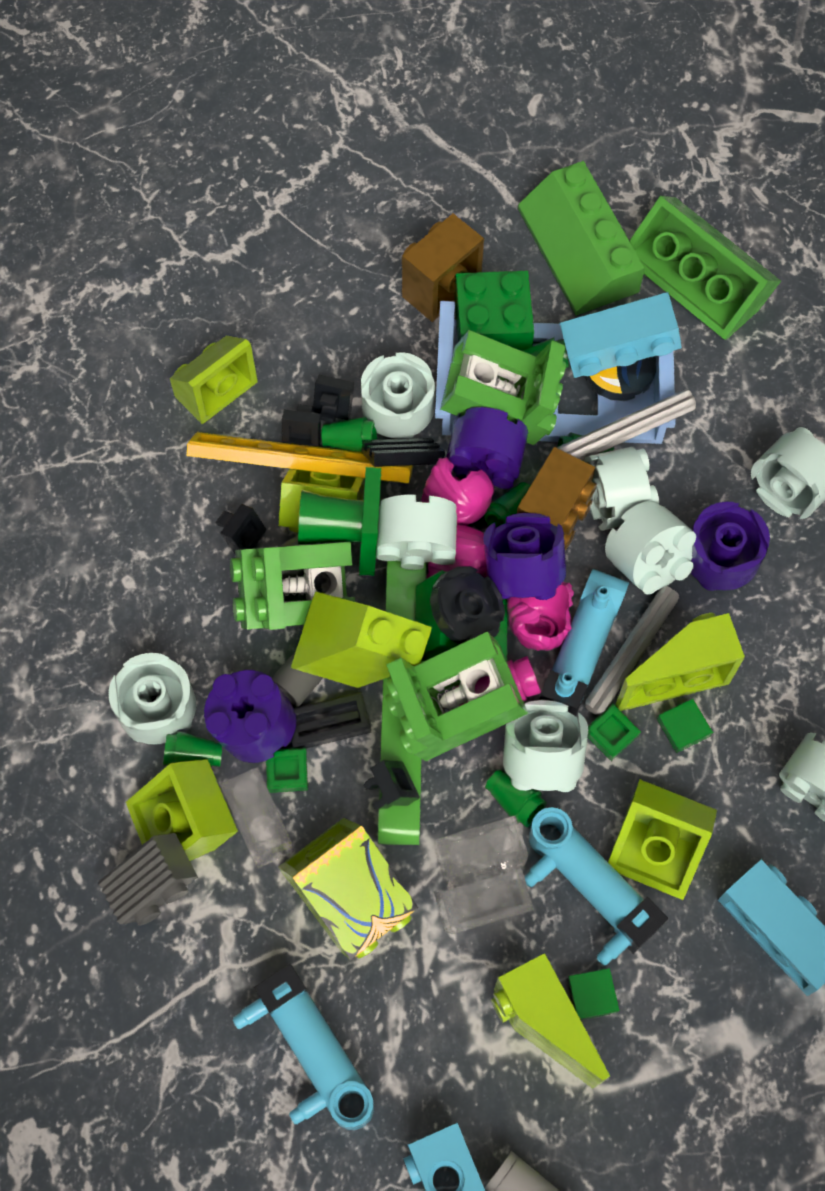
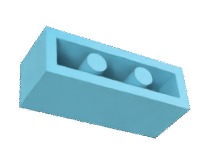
M668 292L560 323L574 378L592 376L602 370L616 366H628L638 360L652 356H664L682 348L679 328Z
M761 859L735 882L718 901L804 994L809 996L825 984V926L816 917L817 911L813 905L804 897H797L785 885L787 880L775 866L771 864L767 866Z

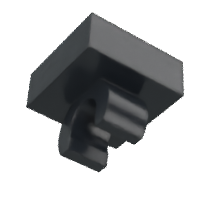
M318 375L314 388L313 412L321 414V420L334 423L336 418L348 420L352 412L354 382Z
M298 404L296 411L284 409L281 419L282 443L319 447L321 443V414L312 413L313 406Z
M241 504L234 514L223 511L215 522L218 526L223 527L220 534L234 554L235 550L253 549L267 530L255 510L244 504Z
M382 760L370 768L374 777L365 782L364 788L365 790H375L379 787L382 792L381 799L372 804L374 809H388L392 805L408 806L420 798L402 761Z

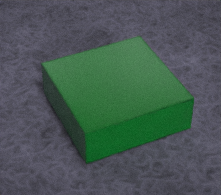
M694 699L658 715L657 718L658 723L676 753L711 737L713 734L712 729Z
M612 704L588 726L587 738L612 762L639 737L641 731Z
M306 748L281 749L274 752V757L266 761L268 793L308 791Z
M610 968L568 976L567 980L573 1007L580 1020L616 1014L620 1011Z

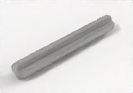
M685 389L557 448L583 461L587 456L603 452L693 411L696 408L695 398L690 390Z
M665 586L658 591L586 699L584 706L588 711L600 716L608 708L623 685L625 678L629 676L678 602L679 594L675 590Z

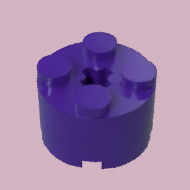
M473 407L466 409L465 416L460 417V414H458L455 418L446 455L449 461L454 464L452 470L456 473L455 476L462 480L469 471L478 472L482 469L489 476L494 486L501 489L512 488L514 480L519 477L528 438L526 425L519 419L516 425L507 420L508 413L494 408Z
M719 502L705 508L696 519L691 529L696 534V540L692 545L691 562L693 563V569L691 574L706 590L738 589L749 583L756 575L767 554L770 534L765 521L754 510L748 511L738 507L739 503Z
M519 513L507 516L506 523L497 528L495 522L491 524L483 536L487 576L495 583L502 598L535 597L539 600H547L556 595V588L563 583L566 577L565 544L562 526L559 523L557 527L550 523V517L537 513Z
M242 670L230 675L223 674L214 681L213 689L209 693L204 707L205 724L210 734L231 755L243 762L258 763L274 757L273 753L282 745L284 747L287 746L295 732L296 713L289 699L270 676L255 670Z

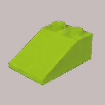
M706 613L694 618L692 622L625 678L615 706L620 711L730 684L745 656L729 613L716 616L715 613Z
M545 953L498 977L493 993L494 998L491 999V1002L502 1023L509 1020L516 1032L592 1089L610 1077Z

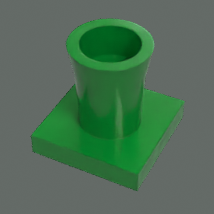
M366 467L364 500L324 496L301 490L298 544L316 542L361 543L359 575L374 576L381 468Z

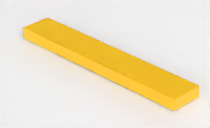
M200 432L195 433L187 443V456L361 478H365L366 467H374L361 452ZM413 465L374 467L381 468V480L409 483L413 471Z

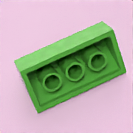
M584 161L551 172L518 204V210L576 316L639 293L645 267Z
M660 196L630 239L631 245L645 267L644 275L665 292H668L671 297L724 340L733 335L761 309L781 282L780 279L676 197Z

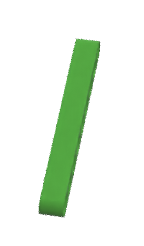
M387 561L386 612L415 621L416 585L426 580V562H424L423 569L410 570L402 568L401 561ZM388 677L383 679L380 762L382 760L402 761L420 796L421 758L413 753L409 754L401 741L400 731L404 730L399 716H393L385 699V696L390 694L385 680L391 678ZM379 789V800H380L381 797H382V792H381V790ZM420 798L408 806L392 805L388 809H379L378 844L419 845Z

